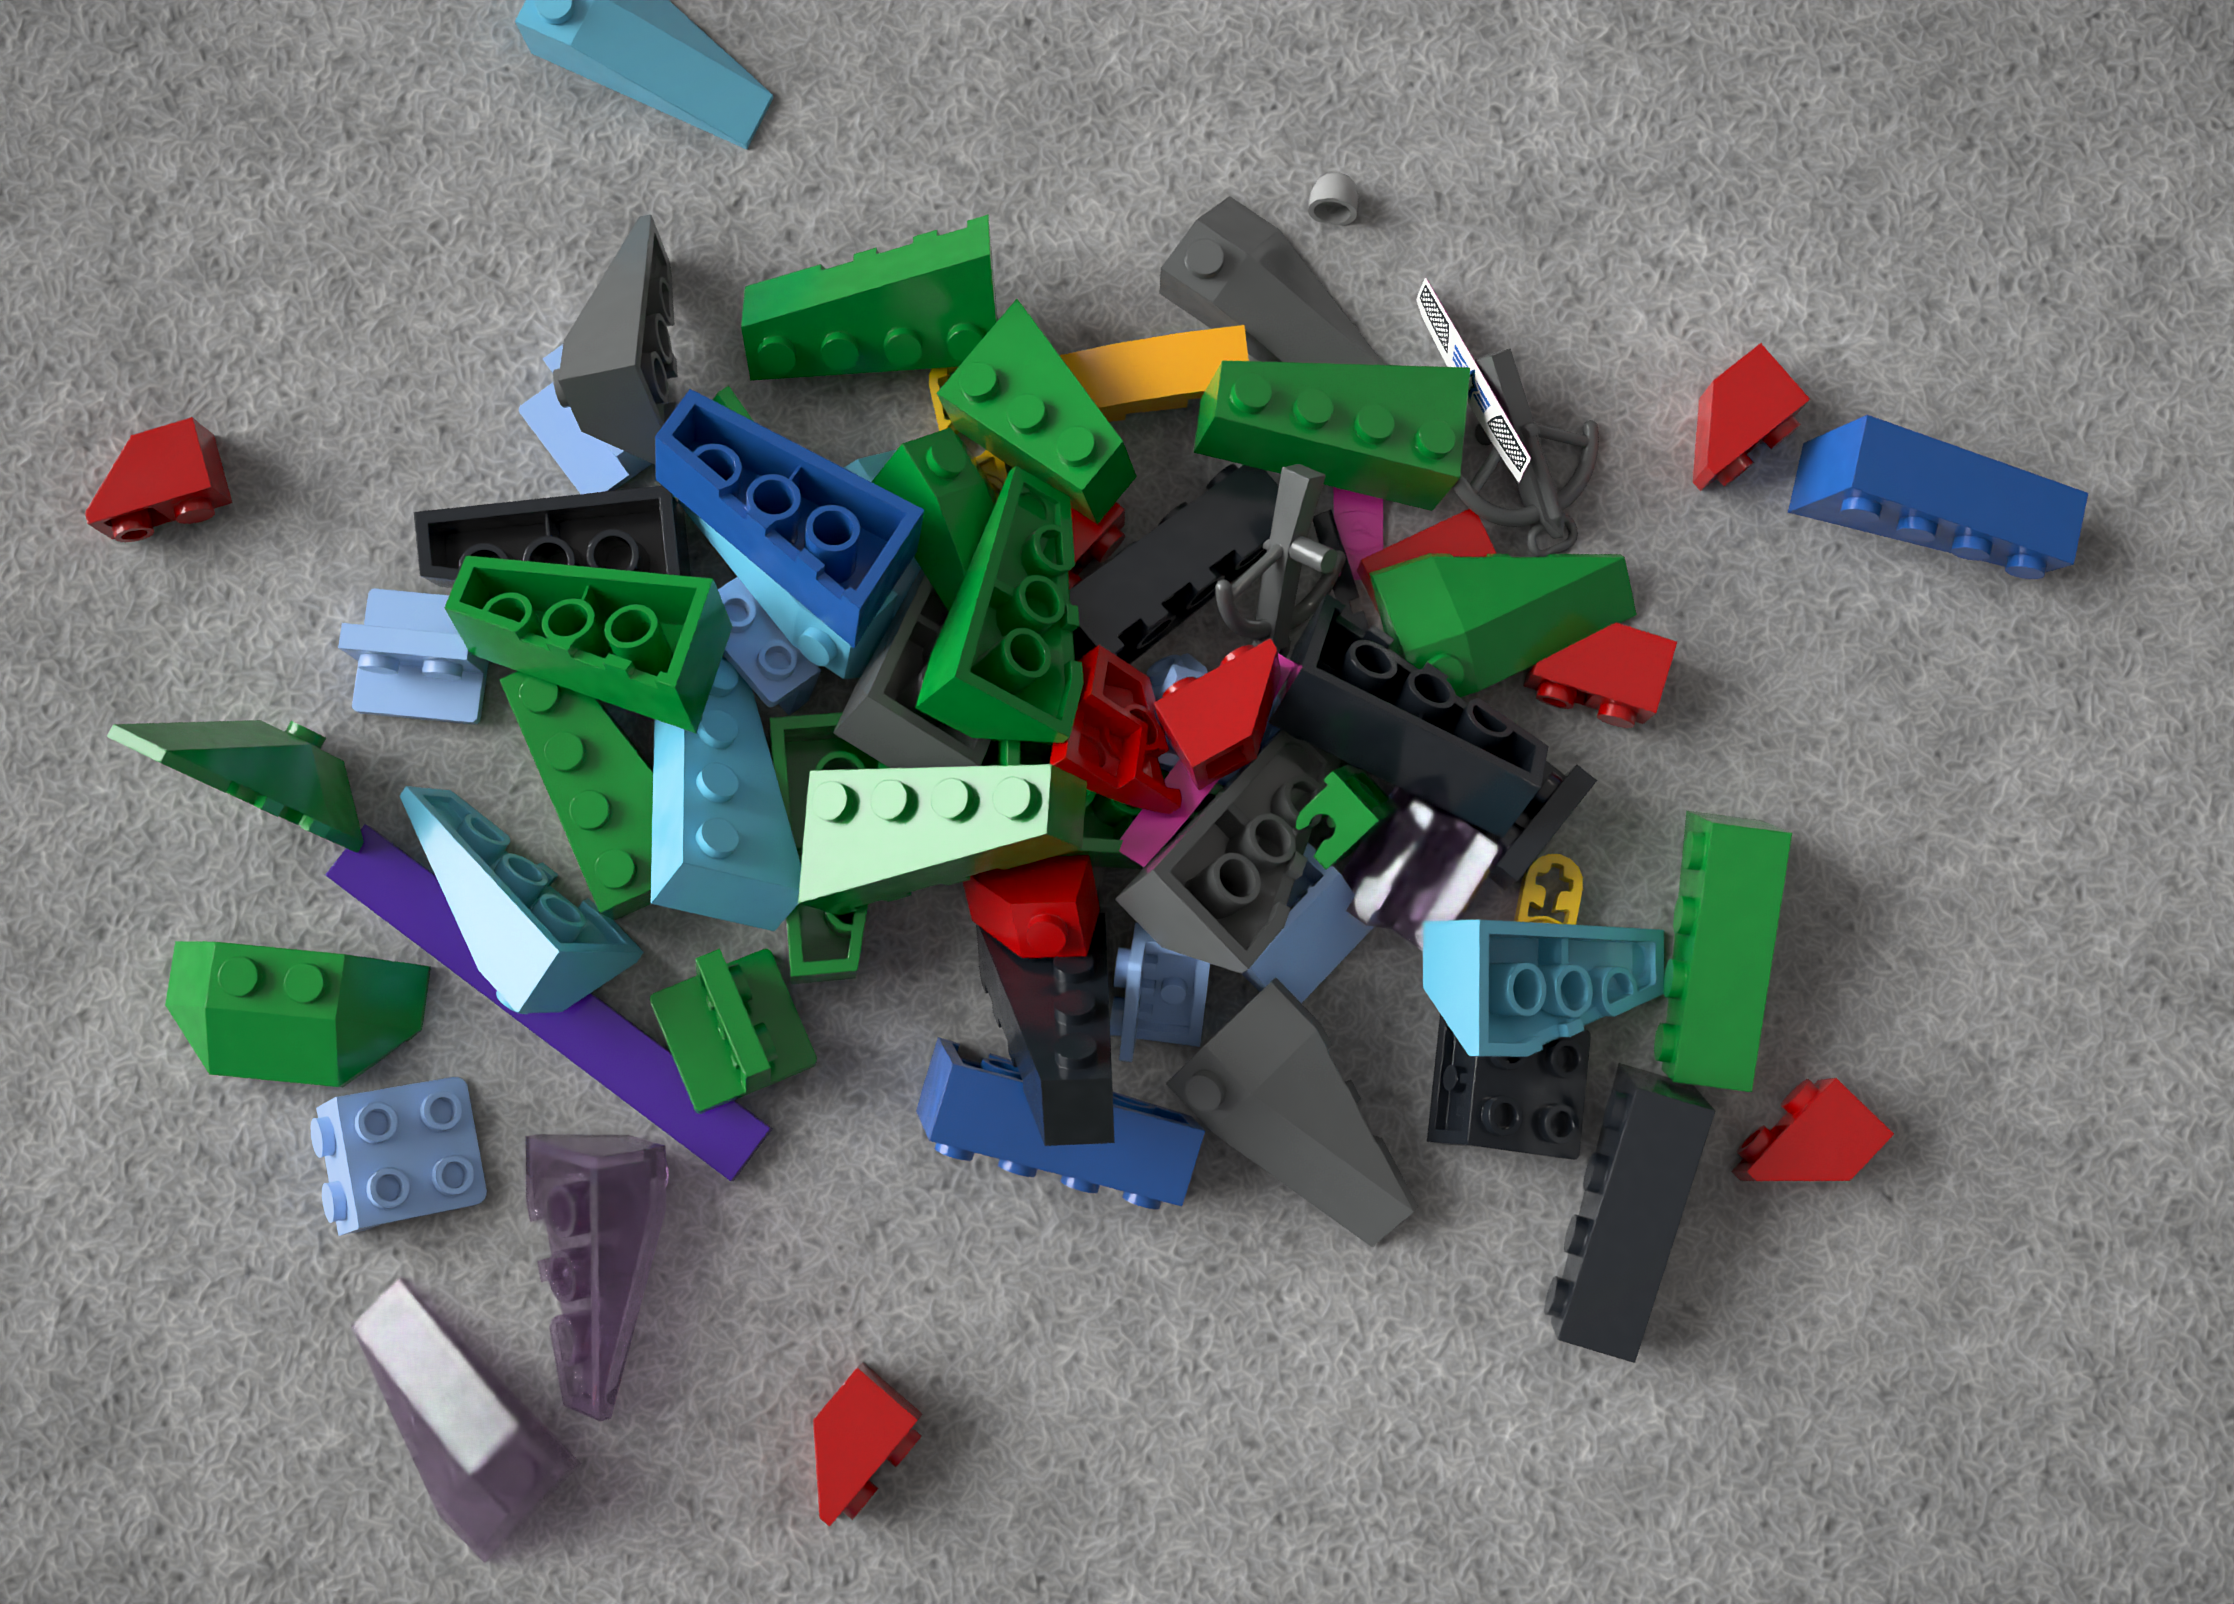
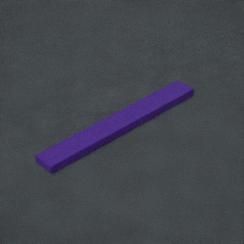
M365 824L361 828L364 843L359 852L356 853L346 848L325 876L729 1181H734L772 1131V1127L736 1100L705 1113H697L694 1110L671 1052L592 992L563 1012L520 1014L504 1006L497 998V990L478 970L436 875L371 826Z

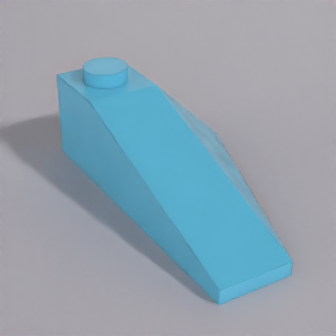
M526 0L515 20L531 54L744 149H748L774 98L773 94L669 0Z
M678 499L680 506L792 645L800 649L810 662L818 666H825L843 679L861 677L892 621L898 593L893 590L891 591L854 649Z
M411 786L404 788L400 799L478 970L497 990V998L504 1006L520 1014L563 1012L638 962L644 952L613 919L599 913L596 904L589 898L583 900L580 906L576 907L550 885L558 877V874L543 862L536 865L522 856L505 851L511 842L510 837L451 790Z
M1498 920L1423 921V989L1469 1056L1528 1057L1543 1050L1542 1045L1554 1039L1571 1037L1584 1031L1583 1026L1605 1016L1615 1017L1664 994V930Z

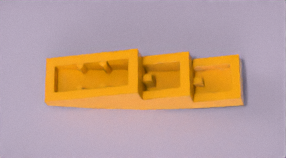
M1245 325L1175 333L1059 355L1108 422L1125 420L1126 414L1187 408L1189 399H1199L1202 397L1222 360L1249 361Z

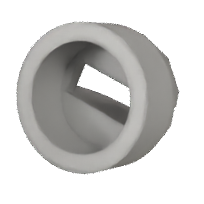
M1340 172L1327 173L1320 177L1310 193L1308 213L1311 218L1317 222L1343 226L1352 223L1357 217L1359 203L1357 185L1348 175ZM1326 205L1340 208L1336 213L1330 214Z

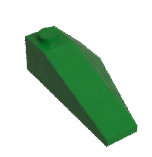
M947 428L902 443L872 480V483L924 509L918 550L914 558L947 610L950 611L999 495L968 446L951 428Z
M1018 466L1012 468L1008 473L931 653L915 708L971 738L1063 743L1070 738L1084 684L1082 662L1075 661L1073 631L1079 627L1078 606L1071 605L1068 571L1075 566L1071 503L1068 495Z
M1429 553L1369 573L1383 630L1394 639L1389 649L1418 669H1422L1428 662L1448 676L1446 680L1451 684L1455 695L1458 697L1479 692L1616 622L1621 623L1637 615L1626 560L1621 554H1548L1546 557H1511L1508 554H1487V557H1454L1451 554Z
M262 720L113 724L107 735L108 738L224 793H228L276 817L279 816L291 823L300 825L301 828L353 852L358 853L364 843L344 761L321 750L326 737L293 721H290L285 731Z

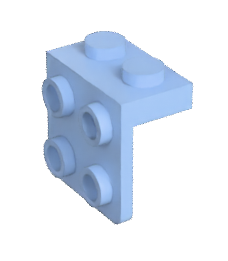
M449 1077L339 1096L316 1108L318 1118L312 1119L311 1122L312 1144L316 1155L319 1158L325 1157L329 1183H324L322 1201L328 1221L330 1223L336 1222L338 1236L365 1231L386 1223L474 1206L485 1199L487 1194L468 1086L463 1079Z

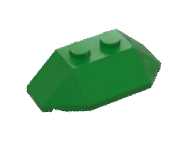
M175 941L165 1006L209 1075L343 1088L388 1056L405 1041L408 1042L422 1031L431 966L328 952L225 942Z

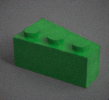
M1018 299L1012 303L937 392L943 407L957 431L1012 468L1018 466L1068 495L1071 507L1096 524L1102 520L1137 477L1123 440Z

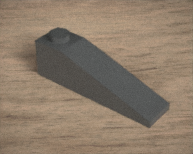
M1230 196L1194 222L1161 267L1159 294L1211 329L1245 325L1248 354L1258 361L1385 365L1283 233Z
M650 214L638 218L564 339L560 368L553 371V385L560 405L563 408H571L581 432L656 465L655 436L678 406L676 402L667 403L669 398L667 379L678 377L677 359L672 353L671 340L667 329L668 326L675 325L671 266L653 217Z
M920 569L857 682L833 733L888 767L980 766L991 739L971 738L915 708L931 653L949 614V611L922 569Z
M1280 729L1259 750L1257 759L1244 765L1153 857L1115 900L1162 948L1241 974L1253 965L1285 926L1291 909L1286 905L1294 881L1302 876L1308 859L1303 855L1313 826L1320 822L1322 814L1316 815L1312 820V824L1301 830L1296 828V820L1300 811L1327 786L1324 779L1333 770L1338 769L1340 760L1335 755L1306 741L1296 739Z
M1275 978L1167 1081L1166 1085L1212 1133L1365 1243L1374 1247L1414 1213L1418 1205L1383 1139L1372 1134L1358 1108L1357 1103L1361 1097L1351 1080L1344 1081L1328 1051L1332 1043L1322 1024Z

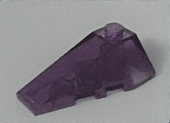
M535 1134L525 1136L526 1202L530 1222L545 1219L551 1250L550 1258L537 1261L541 1282L549 1281L553 1294L560 1301L562 1314L552 1319L549 1329L563 1406L597 1421L611 1419L666 1212V1185L669 1180L665 1145L630 1135Z
M400 1277L351 1327L438 1515L485 1563L582 1463Z

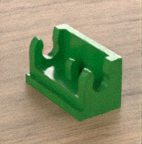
M1350 764L1333 770L1324 779L1327 786L1300 811L1296 820V828L1301 830L1312 824V820L1316 815L1322 814L1321 819L1329 816L1327 818V825L1330 828H1335V832L1331 838L1322 842L1313 856L1325 870L1348 857L1399 809L1395 802L1363 769L1355 768Z

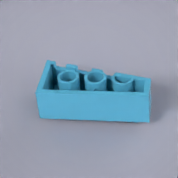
M722 657L697 733L654 719L651 904L775 931L798 905L801 863L753 690L736 671L734 666L726 658Z

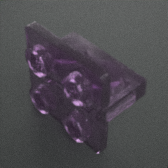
M1395 786L1389 797L1399 809L1357 848L1341 874L1355 894L1346 911L1365 925L1394 930L1423 951V921L1461 920L1500 858L1503 849L1499 844L1451 812L1422 798L1414 797L1402 788Z

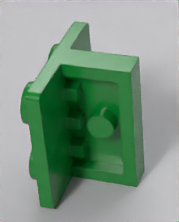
M717 949L695 958L697 976L657 991L650 996V1004L694 1110L699 1114L813 1068L817 1063V1056L773 954L769 949L759 950L727 964L721 950Z

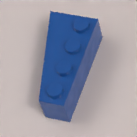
M689 389L655 436L656 481L855 649L918 550L924 509L692 389Z
M1865 415L1803 443L1788 513L1952 553L1957 557L1967 560L1984 561L2006 567L2005 571L2015 577L2041 579L2045 576L2046 572L2074 565L2088 493L1879 418Z
M940 1037L937 1038L916 1110L928 1140L936 1143L934 1149L937 1152L965 1161L973 1160L975 1153L999 1159L998 1166L1000 1168L1026 1177H1035L1038 1169L1062 1175L1061 1183L1087 1193H1098L1100 1185L1124 1191L1122 1198L1126 1201L1144 1208L1160 1209L1162 1201L1178 1206L1183 1205L1205 1134V1130L1192 1116L1113 1092L1115 1143L1045 1146L1024 1094L1023 1080L1018 1067L1014 1068L1010 1059L991 1053L988 1058L982 1059L981 1064L961 1058L957 1053L960 1046L959 1043Z

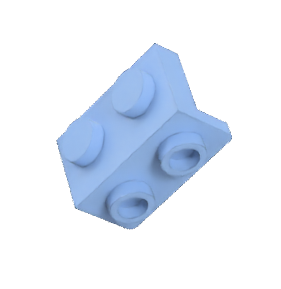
M736 577L718 589L733 626L723 656L734 666L736 671L768 707H774L779 704L788 715H791L809 701L821 669L810 662L800 649L791 644L742 581Z
M1135 923L1131 949L1118 948L1114 976V987L1126 988L1125 998L1114 996L1110 1035L1121 1037L1119 1061L1132 1062L1136 1039L1200 1047L1210 963L1162 948L1139 923Z

